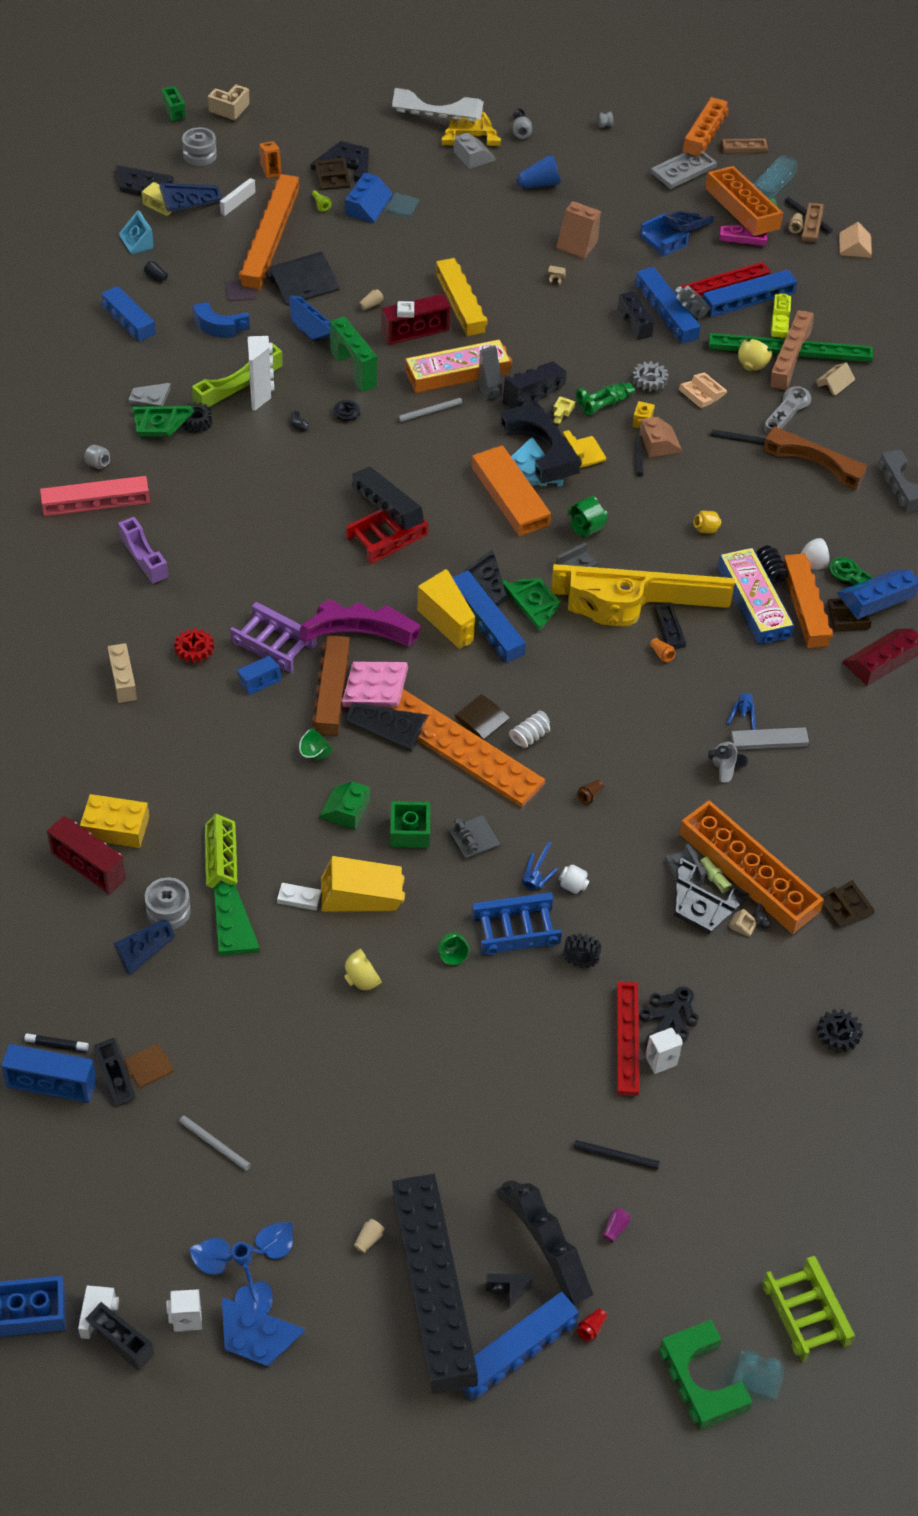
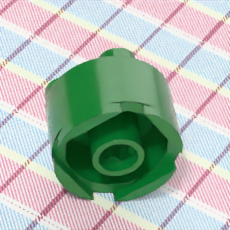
M595 496L587 497L571 505L567 511L568 516L570 515L572 519L569 521L572 529L579 536L584 535V538L602 530L606 526L608 513L601 507Z

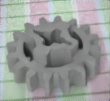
M652 361L649 364L643 362V365L638 364L637 367H634L633 383H637L638 388L643 387V391L645 389H648L649 392L652 389L658 391V388L663 389L667 385L668 370L664 369L663 365L658 366V362L655 364Z

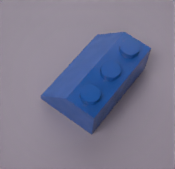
M364 172L345 199V215L374 223L392 198L393 193L378 176Z

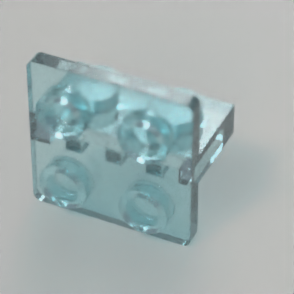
M747 1350L745 1353L741 1351L732 1384L743 1381L746 1389L777 1399L781 1383L784 1379L785 1366L781 1365L782 1362L777 1359L769 1358L766 1360L760 1358V1355L756 1352Z

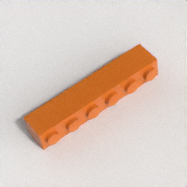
M806 554L784 555L783 564L788 571V576L785 579L807 648L828 646L830 639L833 637V631L828 626V615L824 613V603L819 598L820 592L819 588L815 585V575L811 573V563L807 560Z

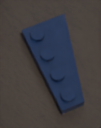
M161 183L159 186L167 212L218 203L222 200L219 187L215 185Z

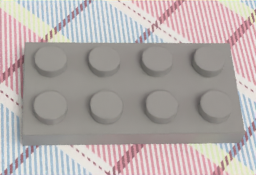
M702 152L700 157L683 153L651 168V174L669 189H672L716 168L717 162L705 152Z

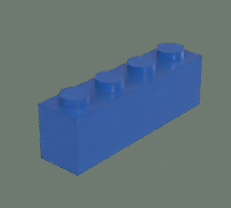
M119 286L101 293L103 309L107 310L123 328H126L132 337H135L140 342L156 334L155 321Z

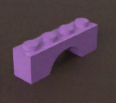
M132 517L119 522L120 539L150 582L154 584L168 578L167 562L159 551L155 553L152 551L136 518Z

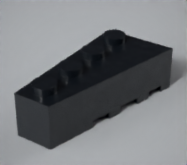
M552 361L538 366L536 370L531 368L524 374L519 372L512 378L510 376L505 377L503 403L510 409L538 402L541 398L566 384L567 372Z

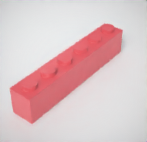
M146 476L40 489L44 516L150 503Z

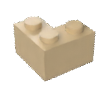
M236 84L229 92L215 88L208 95L209 112L236 120L249 105V89Z

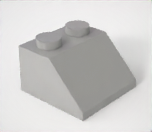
M466 133L455 137L454 153L468 169L495 161L496 158L480 140L471 134Z

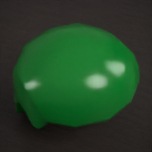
M451 932L444 935L438 941L437 951L444 963L457 965L467 959L470 947L460 933Z

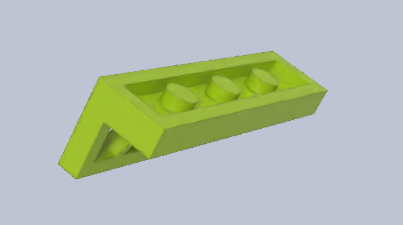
M214 814L205 823L206 886L213 888L220 881L233 886L238 883L235 821L218 814ZM222 824L229 826V832L226 831ZM223 838L227 840L229 847L224 843ZM223 853H225V854L228 856V858L230 859V862H228V861L225 859V857L223 856ZM225 868L229 872L231 877L224 874Z

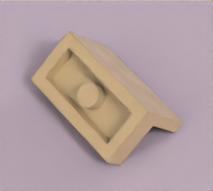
M846 362L832 367L817 379L816 383L818 387L828 385L834 396L852 383L855 378Z

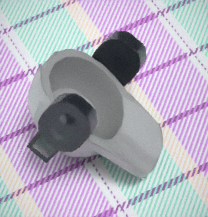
M730 741L722 742L714 750L708 751V759H711L714 766L719 769V781L723 783L729 782L732 779L735 766L743 768L748 764V757L743 754H737L735 744Z

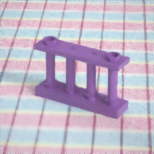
M258 602L252 605V619L241 631L233 627L230 629L231 641L235 645L241 646L262 658L270 656L279 665L280 669L290 673L294 671L293 658L304 646L313 650L317 645V637L306 643L299 640L301 633L300 624ZM258 623L267 625L256 639L248 635ZM274 630L282 633L271 647L263 643ZM289 638L297 641L296 645L286 655L278 651Z

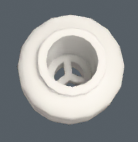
M573 864L569 867L565 866L558 879L561 881L560 885L562 888L574 894L579 893L580 890L585 891L589 883L587 872Z

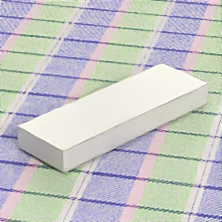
M250 178L220 201L222 215H227L255 193V180Z

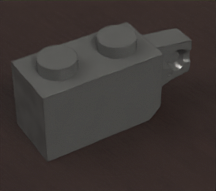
M689 285L685 288L679 286L675 290L678 293L676 295L677 299L696 318L700 319L711 309L705 300Z

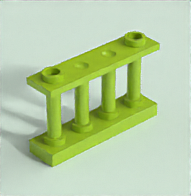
M815 1255L806 1259L802 1271L775 1280L771 1271L766 1272L762 1283L763 1289L767 1295H770L792 1340L793 1351L796 1356L799 1355L802 1362L807 1361L810 1353L809 1349L833 1340L840 1341L843 1348L852 1344L855 1334ZM805 1279L807 1281L810 1280L813 1286L812 1291L784 1300L779 1288ZM814 1299L820 1300L823 1306L822 1311L794 1320L789 1308ZM825 1319L827 1321L830 1320L833 1331L804 1341L799 1328Z

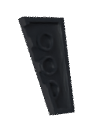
M352 703L345 720L414 750L429 715Z

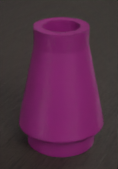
M620 1208L611 1211L602 1236L609 1242L614 1243L615 1239L630 1224V1214Z

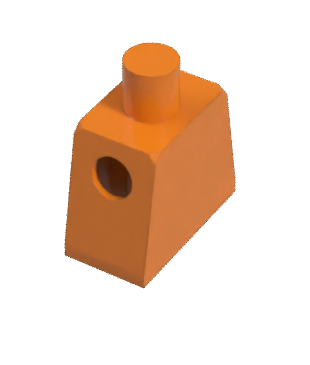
M275 142L260 143V163L266 178L280 176L282 172L279 147Z

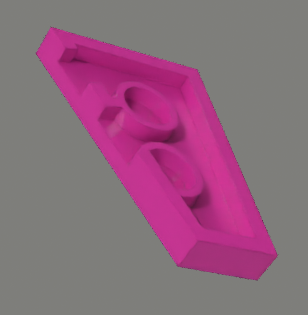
M739 225L721 226L719 240L766 246L767 233L754 236L748 229L742 228Z

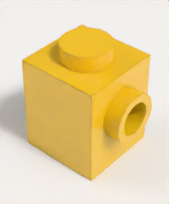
M638 401L632 427L640 428L641 419L653 418L655 405Z

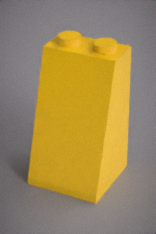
M445 569L418 586L417 610L457 648L461 649L471 644L474 639L475 616L449 571Z
M332 856L321 877V911H397L399 905L405 899V892L402 891L404 884L402 867Z

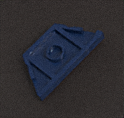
M678 211L666 215L664 222L682 232H686L712 223L714 216L709 215L704 218L700 217L698 213Z

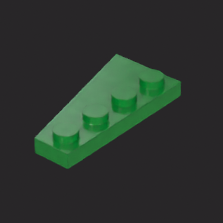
M218 883L214 887L219 956L260 952V947L236 886L228 883Z

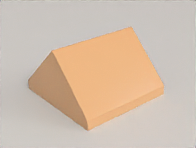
M859 222L840 232V255L871 258V235Z

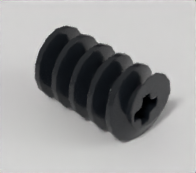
M764 545L757 550L756 554L771 583L780 582L788 576V571L783 564L780 554H778V550L770 545Z

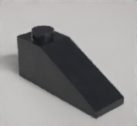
M111 1038L95 1044L94 1048L115 1106L135 1099V1092L117 1038Z
M100 1302L85 1318L86 1322L124 1360L138 1371L155 1354L152 1342L104 1303Z

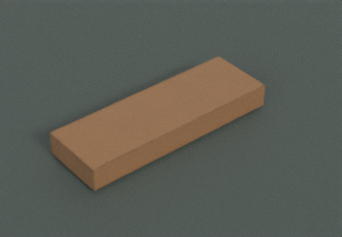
M721 139L723 153L768 152L766 139Z
M808 203L801 241L817 243L824 204Z

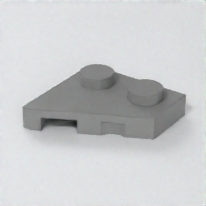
M170 383L133 388L128 399L129 405L140 407L164 406L171 389Z

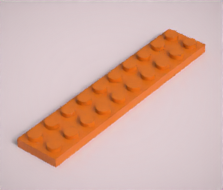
M404 689L402 690L398 708H389L429 715L418 741L521 808L545 784L546 779Z

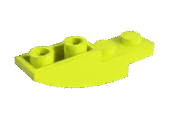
M775 294L771 337L786 338L788 335L791 296Z

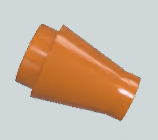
M654 638L650 642V647L653 648L661 661L670 662L674 659L676 651L673 646L660 641L658 638Z

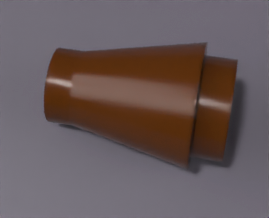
M596 780L581 786L577 792L579 801L583 804L592 803L604 789L603 782Z

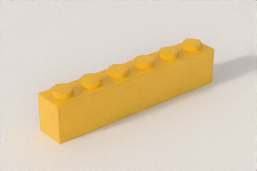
M455 258L436 261V276L466 336L485 333V328L488 325L487 317L483 315L481 306L477 304L476 296L472 294L471 286L467 284L466 276L462 274L460 264H457Z

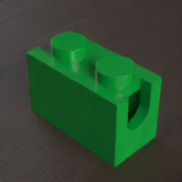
M176 86L161 89L162 104L171 121H179L181 117L185 119V102Z

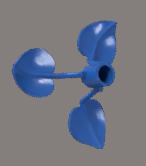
M280 1222L262 1229L255 1239L256 1246L262 1250L253 1248L252 1245L248 1246L244 1242H239L233 1246L231 1251L229 1244L221 1238H211L190 1247V1254L194 1263L202 1272L208 1275L223 1273L226 1269V1262H231L234 1258L237 1265L244 1267L249 1286H243L237 1291L235 1302L267 1314L273 1302V1293L270 1286L264 1281L253 1284L248 1264L252 1261L251 1252L261 1255L266 1252V1255L271 1259L285 1257L292 1249L293 1225L291 1222Z

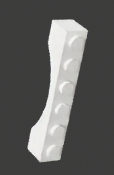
M395 88L392 107L401 113L410 111L411 114L419 115L420 112L433 117V114H436L440 118L451 116L455 120L466 118V121L475 122V120H481L484 102L480 99L464 97L450 105L433 106L422 102L410 90Z

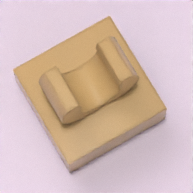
M549 266L550 283L552 284L553 279L557 278L558 285H561L562 279L565 280L566 269Z

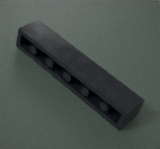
M369 466L352 474L354 490L361 493L364 498L366 497L380 511L387 514L389 518H392L397 525L408 530L424 523L422 507Z

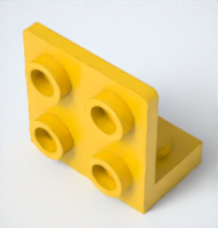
M570 430L563 432L567 443L573 447L575 454L581 459L582 464L580 468L606 461V456L593 436L577 440Z

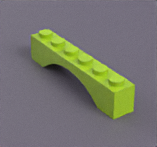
M272 343L273 353L269 354L273 356V366H270V368H273V371L283 366L282 351ZM249 362L228 377L218 380L204 379L193 385V402H196V405H199L200 402L202 406L206 404L207 407H210L250 385Z

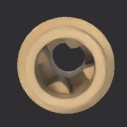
M799 213L794 214L788 223V229L791 233L796 234L803 229L802 215Z
M378 289L372 290L359 302V305L365 311L380 305L384 301V297Z
M374 1219L365 1222L354 1247L361 1253H365L383 1236L384 1227Z

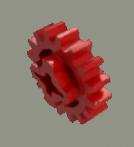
M194 627L193 631H190L187 628L186 633L181 631L180 636L175 637V654L178 655L179 659L184 658L185 663L189 660L192 661V664L196 660L202 663V659L208 660V655H213V650H215L213 637H210L209 632L204 633V629L197 631V628Z

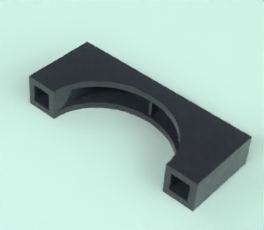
M538 402L500 412V426L507 435H531L541 439L549 446L550 451L542 458L535 460V475L541 484L580 474V466L582 464L580 457L575 454L573 447L567 443L566 438L561 435L559 428L553 424L552 419L547 416L545 409Z

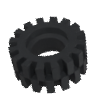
M193 402V405L188 404V406H192L194 412L182 423L186 431L189 429L190 433L194 431V434H197V431H200V433H203V430L208 431L212 424V411L210 407H207L206 404L202 406L200 402L199 405H196V402Z
M578 933V936L572 934V936H568L565 940L563 956L569 964L573 963V966L580 965L581 968L583 966L590 968V965L593 967L595 964H598L602 945L593 936L589 938L587 934L585 936H582L581 933Z

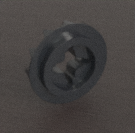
M342 400L334 406V415L337 416V419L342 418L343 421L349 420L351 422L352 419H357L361 413L360 405L352 400Z

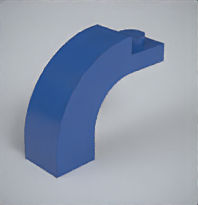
M209 302L193 305V318L197 326L207 334L216 337H236L237 331L250 329L248 312L222 316L216 314L211 309Z

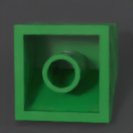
M353 781L335 786L319 818L356 830L370 802V787Z

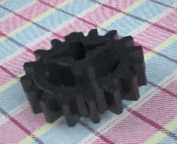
M833 1009L831 1014L825 1012L824 1017L820 1018L817 1026V1031H819L818 1038H823L822 1045L829 1044V1050L835 1047L836 1052L839 1053L840 1049H843L846 1053L849 1047L854 1050L856 1044H860L863 1035L861 1030L862 1023H857L858 1017H851L852 1012L844 1014V1009H841L840 1013H837Z

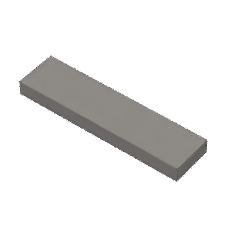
M806 727L731 732L732 743L735 744L737 750L804 747L809 745Z

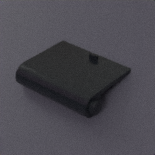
M323 252L269 266L267 271H265L267 280H270L272 283L276 282L286 305H290V296H299L306 300L340 290Z

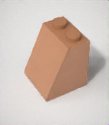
M572 201L565 211L556 249L585 259L598 242L601 211Z

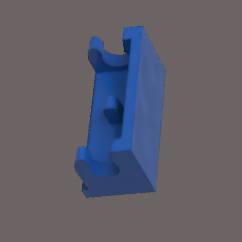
M270 656L237 670L238 676L242 679L240 684L249 695L282 680L280 667Z

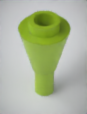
M313 191L312 196L315 198L318 210L321 212L329 210L332 205L331 199L319 194L317 191Z

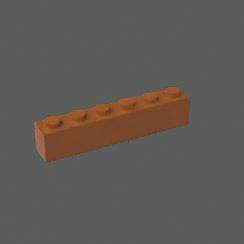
M328 635L327 643H323L322 653L325 654V657H321L320 668H323V671H319L318 682H321V685H317L316 697H319V699L315 700L314 711L317 713L312 717V726H315V730L321 735L338 736L350 651V637Z

